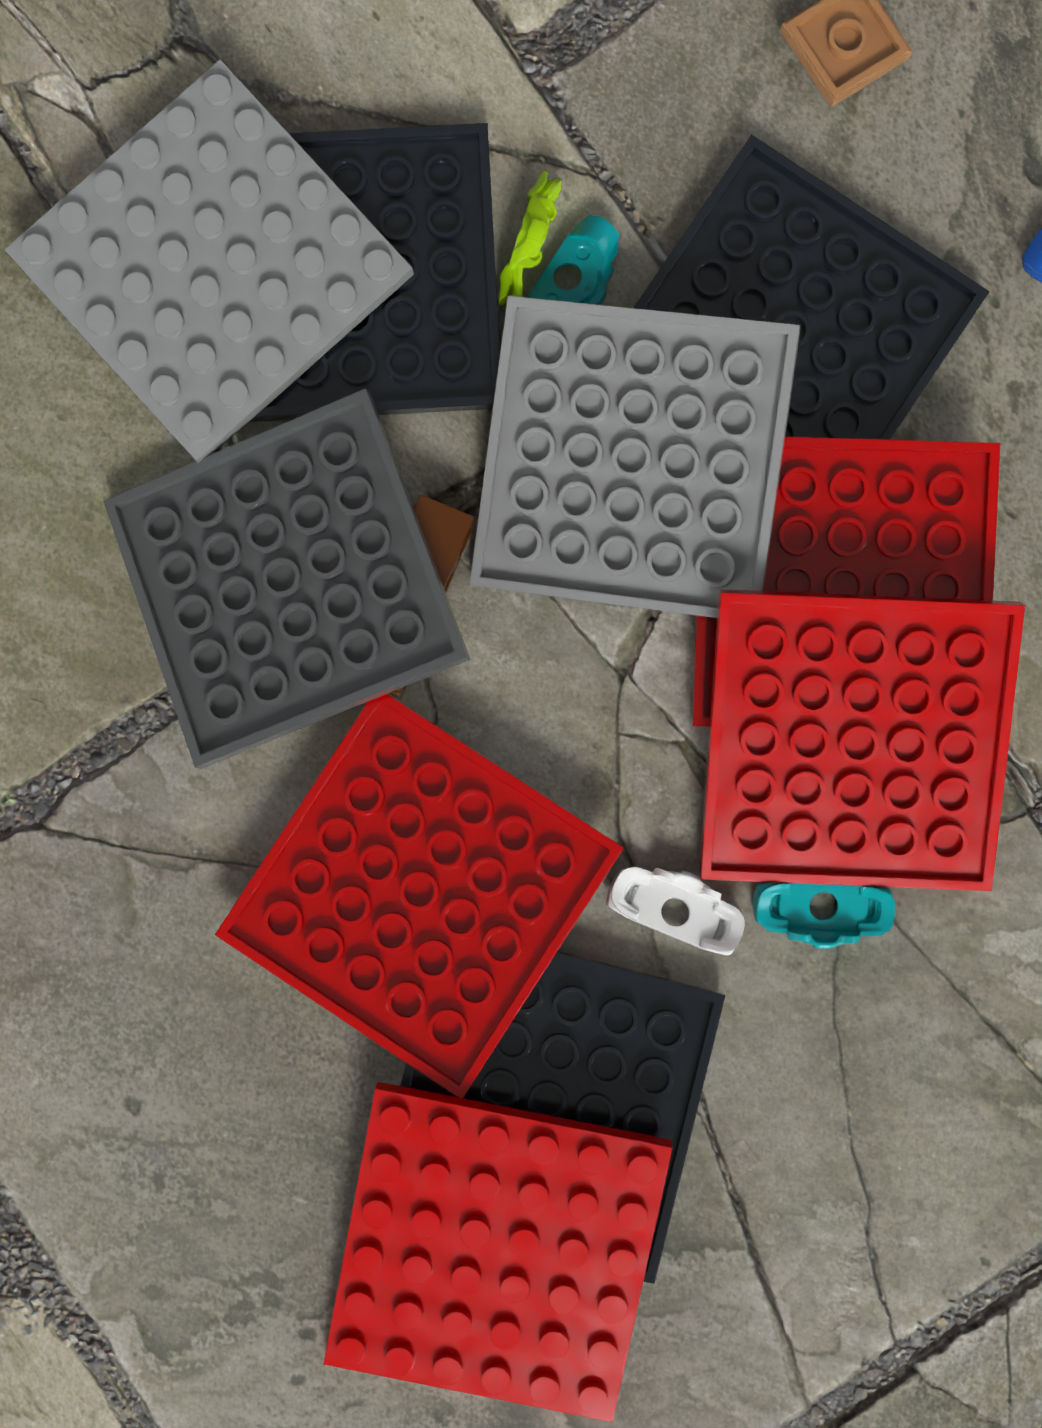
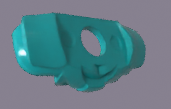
M594 215L585 217L568 234L527 298L602 305L607 295L608 282L614 273V268L611 264L619 251V233L615 227L602 217ZM574 266L581 272V281L575 288L563 290L555 285L554 276L561 267Z
M766 882L756 887L752 901L755 920L767 931L786 933L789 940L802 941L817 949H834L835 946L846 943H859L862 936L884 935L892 928L895 918V901L892 897V891L884 887ZM821 892L830 893L837 900L836 911L832 916L825 919L813 916L809 908L811 899Z

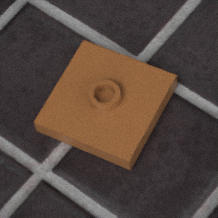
M819 0L782 23L780 29L781 34L830 108L906 62L913 53L879 0Z

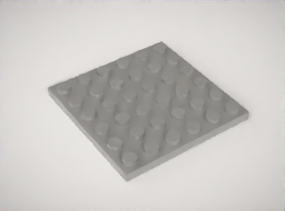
M221 60L217 61L4 249L198 463L204 457L216 452L414 275L413 268Z
M508 296L470 585L717 618L719 589L763 591L800 336V325Z

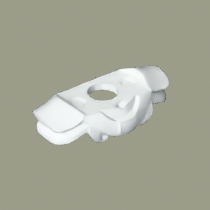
M638 867L621 869L612 880L608 889L606 903L614 911L634 922L710 952L731 955L738 946L745 927V920L739 909L722 901L721 893L712 890L701 881L699 876L688 871L681 870V872L655 868L651 872ZM669 899H680L688 907V919L681 926H671L662 917V906Z

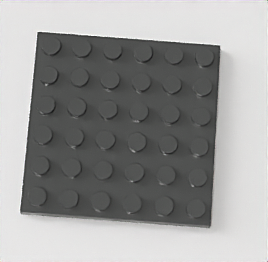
M366 388L206 456L199 463L197 461L103 501L195 768H206L471 660L374 401Z

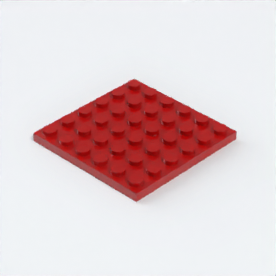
M785 437L763 591L993 600L1000 443ZM696 616L692 726L710 727L717 618Z
M719 589L699 869L700 878L704 880L992 891L1025 605L1018 601Z
M385 694L367 702L222 922L215 936L455 1096L463 1098L624 847L393 697Z
M377 1082L323 1365L613 1422L672 1153V1140Z

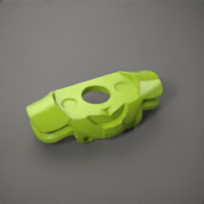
M547 171L541 172L535 185L528 191L527 200L529 204L523 218L510 262L504 267L499 278L500 292L498 303L502 306H507L508 296L522 297V272L524 268H533L542 260V251L540 249L546 239L549 223L553 222L557 215L554 202L562 189V178L557 177L549 181Z

